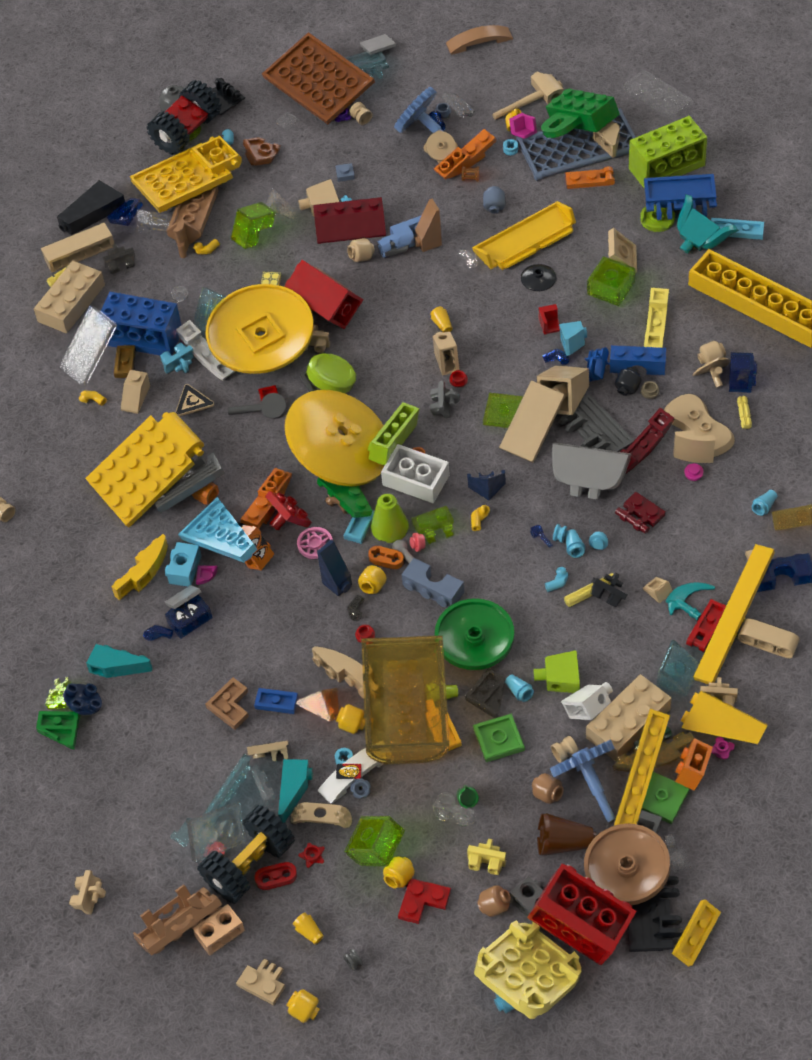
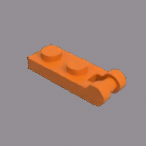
M608 166L600 170L565 172L567 189L614 185L613 168Z

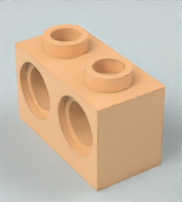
M229 904L219 907L215 913L207 919L200 920V923L193 928L196 939L209 956L245 931L243 922ZM225 920H231L228 924H222ZM208 932H213L209 937L204 936Z

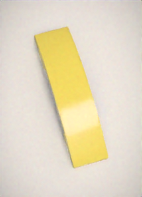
M651 288L644 347L663 348L669 289Z

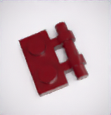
M635 492L624 502L623 507L627 510L618 507L615 511V514L620 516L622 521L629 522L635 530L642 531L645 534L650 529L646 525L647 523L654 527L666 514V511L638 492ZM634 514V515H636L637 517H639L640 519H636V518L633 517L632 515Z

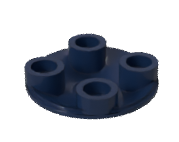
M70 683L64 690L63 699L65 704L78 714L92 715L97 713L102 706V700L97 693L96 686L93 684Z

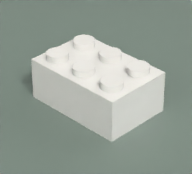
M397 444L381 471L382 485L434 503L450 476L449 462Z

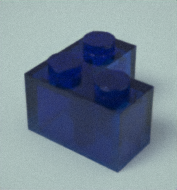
M731 352L729 392L751 393L752 386H756L757 363L754 361L753 353Z

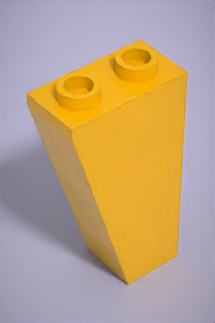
M703 690L699 694L695 692L690 701L693 704L690 712L685 711L681 722H683L682 728L686 730L754 744L759 743L768 724Z

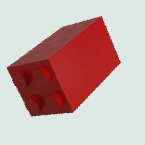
M301 260L296 265L295 271L285 283V287L299 294L306 301L310 309L343 329L347 327L364 300L304 260Z

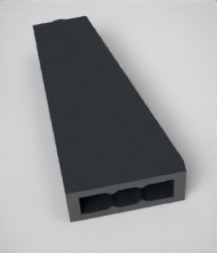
M98 180L57 216L59 228L61 231L73 235L123 209L126 206L124 194Z

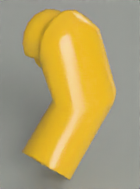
M514 109L506 116L505 120L508 131H511L509 119L522 113L521 110Z
M213 239L205 246L201 242H197L193 248L198 255L211 254L220 246L218 240Z
M84 390L79 396V400L83 403H87L89 399H92L103 406L107 401L104 396L96 391Z
M482 505L472 512L471 528L473 531L481 530V521L490 512V508L487 505Z

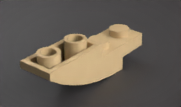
M316 646L312 648L314 663L318 667L322 666L331 679L335 678L339 683L345 679L349 686H354L358 689V693L363 699H368L372 703L378 699L377 688L370 683V672L363 665L337 651Z

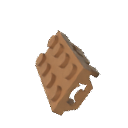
M183 884L175 890L178 896L153 914L148 909L140 915L147 928L139 934L134 932V938L151 956L158 954L171 941L178 940L186 930L196 927L204 917L215 913L218 907L222 905L219 898L214 894L211 895L204 887L191 895ZM178 903L179 908L176 909L174 914L162 920L158 918L161 913L164 915L171 912L173 909L172 905Z

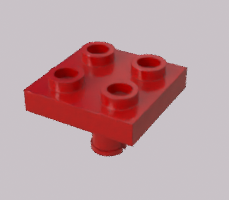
M269 491L265 496L279 512L270 522L274 529L279 531L286 521L306 528L312 523L307 517L308 513L296 505L297 501L293 497H286L280 492L275 493Z

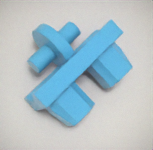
M182 342L174 347L176 354L173 356L168 351L160 355L164 371L167 374L173 370L176 372L182 370L184 373H187L189 371L188 365L192 363L191 359L194 358L192 354L193 348L190 345L186 347Z

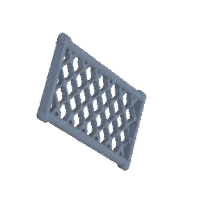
M621 108L618 109L620 115L617 116L621 122H617L615 119L612 121L620 126L619 136L625 137L626 140L624 142L619 141L618 145L622 146V149L617 150L616 157L629 154V144L627 142L630 139L636 138ZM574 128L578 132L577 135L565 134L562 135L560 140L547 138L543 135L542 131L525 139L516 137L518 146L536 181L542 180L544 177L609 160L612 157L607 152L601 155L595 152L598 148H603L598 143L589 141L593 137V132ZM625 128L628 134L622 133V129ZM583 133L589 136L587 139L579 138V135ZM543 138L546 142L542 145L536 143V140ZM564 138L573 140L570 144L562 142ZM579 141L584 144L582 147L574 146V143ZM526 142L530 145L528 149L524 145ZM549 142H552L557 145L555 148L548 147L547 144ZM586 145L595 147L592 151L584 149ZM559 146L568 147L565 152L557 150ZM532 147L541 148L539 152L531 151ZM574 149L579 152L577 155L569 154V151ZM544 150H547L552 153L550 156L543 155L542 152ZM581 153H586L590 155V158L583 159L579 156ZM554 154L563 155L560 160L552 158ZM530 155L536 156V158L532 160ZM569 157L574 159V162L567 164L563 160ZM539 158H542L547 161L545 164L538 163L537 160ZM549 162L558 163V167L554 168L547 165ZM535 166L542 168V171L538 172Z

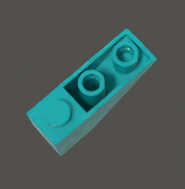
M96 644L86 662L89 673L105 678L152 672L153 670L151 661L146 656L133 655L126 650H116L108 645Z

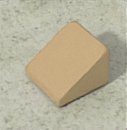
M658 577L643 587V590L658 603L665 600L673 591L669 581Z

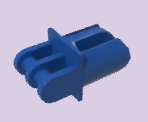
M607 347L590 350L588 358L584 359L588 362L589 382L603 379L605 367L610 365L607 362L609 355Z

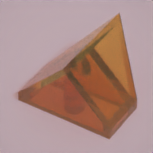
M337 688L322 690L298 699L295 704L327 721H333L337 719L339 714Z

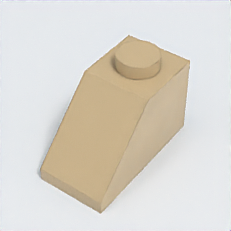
M611 121L597 133L593 132V139L612 158L616 157L620 127L617 123Z
M135 370L129 371L124 382L121 411L139 413L150 388L147 373Z

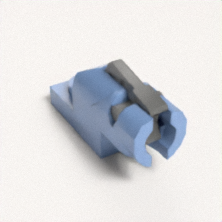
M421 216L391 226V235L377 241L379 244L378 249L383 258L407 252L408 248L415 246V228Z

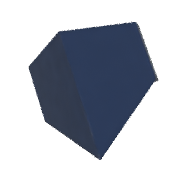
M501 470V474L495 476L494 471L489 475L479 473V477H471V474H467L468 488L487 500H490L506 484L505 470Z

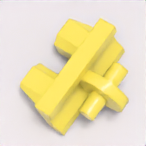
M488 839L487 844L479 843L478 847L468 846L467 854L470 870L478 871L480 870L481 863L489 864L488 872L499 875L502 867H505L506 852H501L500 847L493 846V839Z

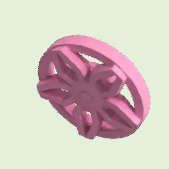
M311 527L300 533L297 539V547L304 557L318 559L317 550L323 547L328 540L333 539L326 529ZM315 532H321L324 534L317 535ZM305 535H307V539L301 541L302 538H303Z

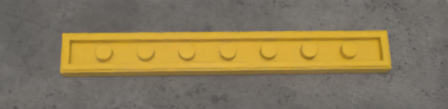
M755 544L693 676L694 680L705 684L715 682L775 554L774 549Z

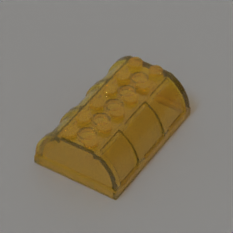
M443 636L361 639L367 755L372 760L383 764L428 763L443 757L449 750Z

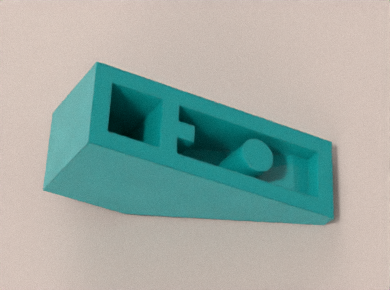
M283 759L278 816L283 823L286 822L294 807H296L306 792L309 780L313 779V768L309 767L308 760Z

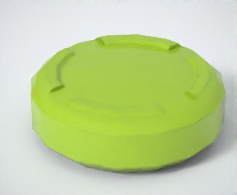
M325 353L313 356L308 363L306 371L308 378L320 390L347 393L356 382V373L353 367L340 356Z

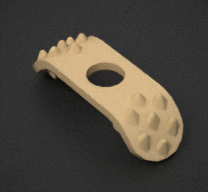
M304 802L294 807L290 821L293 824L314 822L334 824L348 828L351 826L352 817L349 810L340 805ZM318 809L326 811V815L321 818L316 817L314 813Z

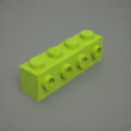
M402 402L368 446V451H370L369 460L382 465L387 463L397 444L402 445L417 426L419 408Z

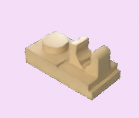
M281 741L247 747L248 755H253L254 759L265 757L266 752H271L272 761L275 762L277 761L276 754L280 750L284 755V759H288L287 745H289V742Z

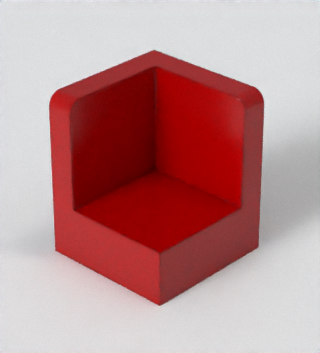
M556 304L539 307V321L544 335L559 332L560 323L558 321V308Z

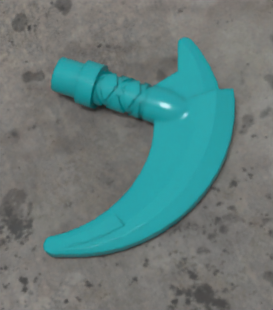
M694 582L677 587L666 599L669 614L673 615L675 610L682 609L690 617L698 621L702 614L696 608L687 604L685 600L697 591L714 590L715 586Z

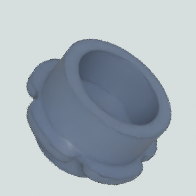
M439 103L436 106L435 115L441 118L448 117L451 113L449 105Z
M363 778L355 779V782L350 786V790L356 798L367 797L370 793L369 788H371V785Z

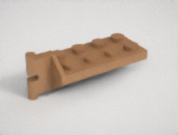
M218 186L176 206L167 228V235L178 243L177 247L181 258H186L189 245L202 236L219 191Z

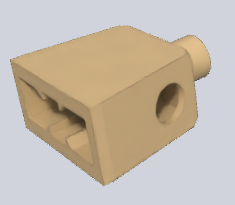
M331 179L307 188V198L298 200L300 210L310 208L313 216V205L339 202Z
M438 332L433 335L434 353L441 374L447 375L459 370L457 345L451 332ZM444 354L449 355L450 359L445 361L446 357Z

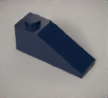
M330 540L317 551L322 584L337 596H340L351 588L352 579L334 541Z

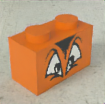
M243 525L241 528L257 548L252 557L245 561V564L250 569L262 570L274 556V552L257 527Z

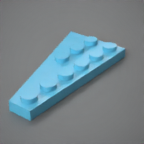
M218 497L178 534L186 542L199 545L243 563L249 560L257 550L253 542Z

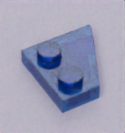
M130 197L107 217L109 223L129 226L143 203L140 199Z

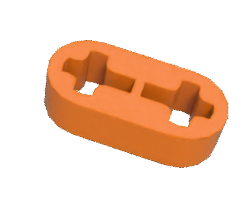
M373 546L368 551L369 561L374 565L390 569H400L404 565V556L398 550Z

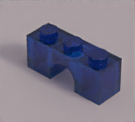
M809 553L772 559L757 592L774 590L776 576L778 575L789 576L794 586L812 583V561Z

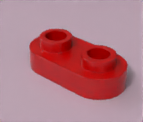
M282 862L260 868L255 874L256 885L262 890L289 885L297 878L296 867L290 862ZM285 873H290V876L284 877L283 875ZM265 878H269V879H270V880H269L268 882H266V883L263 882V879H265Z

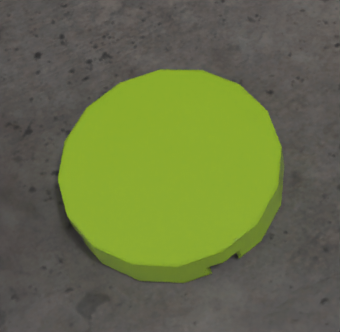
M654 204V211L647 212L646 207L642 209L640 222L647 230L653 232L666 231L673 226L675 213L672 211V219L668 220L667 207L661 208L662 218L657 220L656 206Z

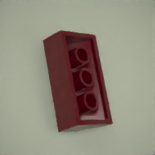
M382 197L313 205L317 244L386 236Z

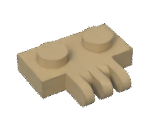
M266 959L261 962L257 970L247 965L236 982L237 986L274 1005L285 989V985L277 981L284 969L279 966L275 973H273L276 968L274 963H271L265 969L269 964V961Z

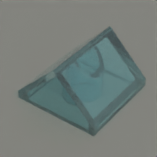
M202 287L193 320L200 330L206 332V325L211 312L226 297L205 287Z
M671 640L658 670L657 687L687 696L699 662L675 640Z

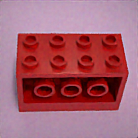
M562 863L551 877L527 918L592 961L602 965L615 950L637 911L628 902L620 901L614 897L611 891L595 885L592 879L578 874L572 866Z

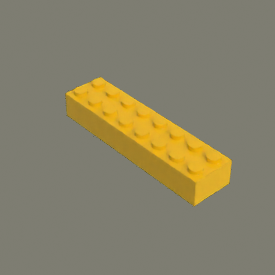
M710 249L690 269L689 286L812 348V300Z

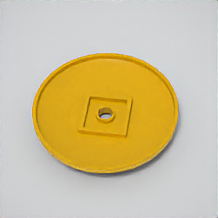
M274 284L251 285L232 292L216 305L207 321L206 340L212 355L227 368L247 374L268 373L287 366L305 351L313 334V316L306 301L293 290ZM258 332H265L262 336L257 335Z
M316 390L300 396L288 410L285 419V435L288 445L298 461L317 477L337 485L360 486L375 480L380 476L385 466L369 460L370 451H368L370 442L384 425L377 415L358 399L338 391ZM338 430L343 431L345 435H341Z

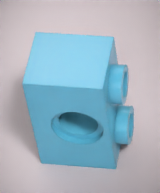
M176 543L175 549H172L170 554V564L165 568V576H167L169 584L187 587L192 585L201 559L199 545Z

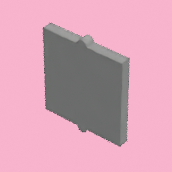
M384 34L360 42V46L371 55L395 47L396 43L392 38Z
M190 585L166 600L165 604L176 609L201 593V590Z

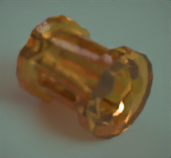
M462 166V181L476 180V182H479L480 167L466 168Z

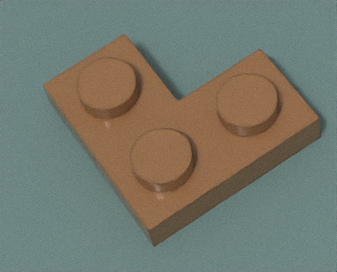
M233 677L205 703L206 708L236 730L249 717L248 712L237 705L248 693V689Z

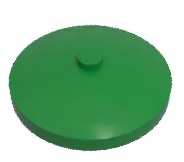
M466 599L449 606L440 615L435 626V643L439 653L450 664L466 670L487 669L501 662L509 654L514 643V625L509 614L498 604L485 599Z

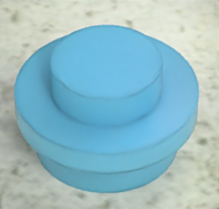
M595 532L589 538V545L594 549L603 550L608 546V538L603 532Z

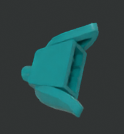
M685 194V202L677 221L680 237L685 240L680 246L683 252L688 254L693 246L700 251L702 249H712L730 235L739 231L735 225L725 226L720 229V226L693 208L692 196Z

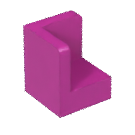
M520 113L509 119L512 135L525 139L537 133L535 117Z

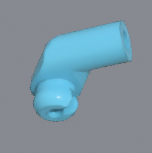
M557 568L555 579L545 583L547 592L565 586L568 579L566 568Z

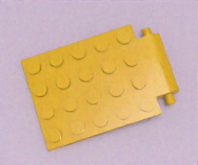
M212 136L209 138V141L203 144L200 143L131 175L130 179L156 210L161 213L232 179L231 171L240 167L242 158L221 136L216 138Z
M165 412L159 422L150 415L85 478L128 528L195 465L191 460L195 454L198 457L204 454L202 450L204 443L175 412Z

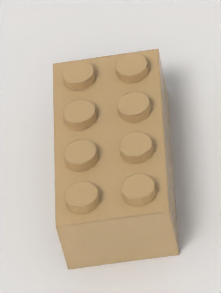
M72 260L35 306L34 311L37 321L68 333L105 286L102 272Z
M640 674L586 726V739L595 746L611 740L615 749L605 754L618 762L634 746L633 743L641 738L649 710L653 709L667 714L671 710L672 698Z

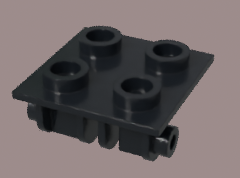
M218 77L215 79L216 87L212 89V92H216V97L220 99L219 103L222 104L220 107L222 109L219 114L222 115L244 100L245 96L239 90H235L230 83H226L223 78Z

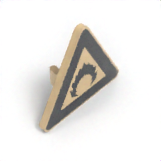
M185 384L175 413L180 417L213 407L214 402L189 384Z

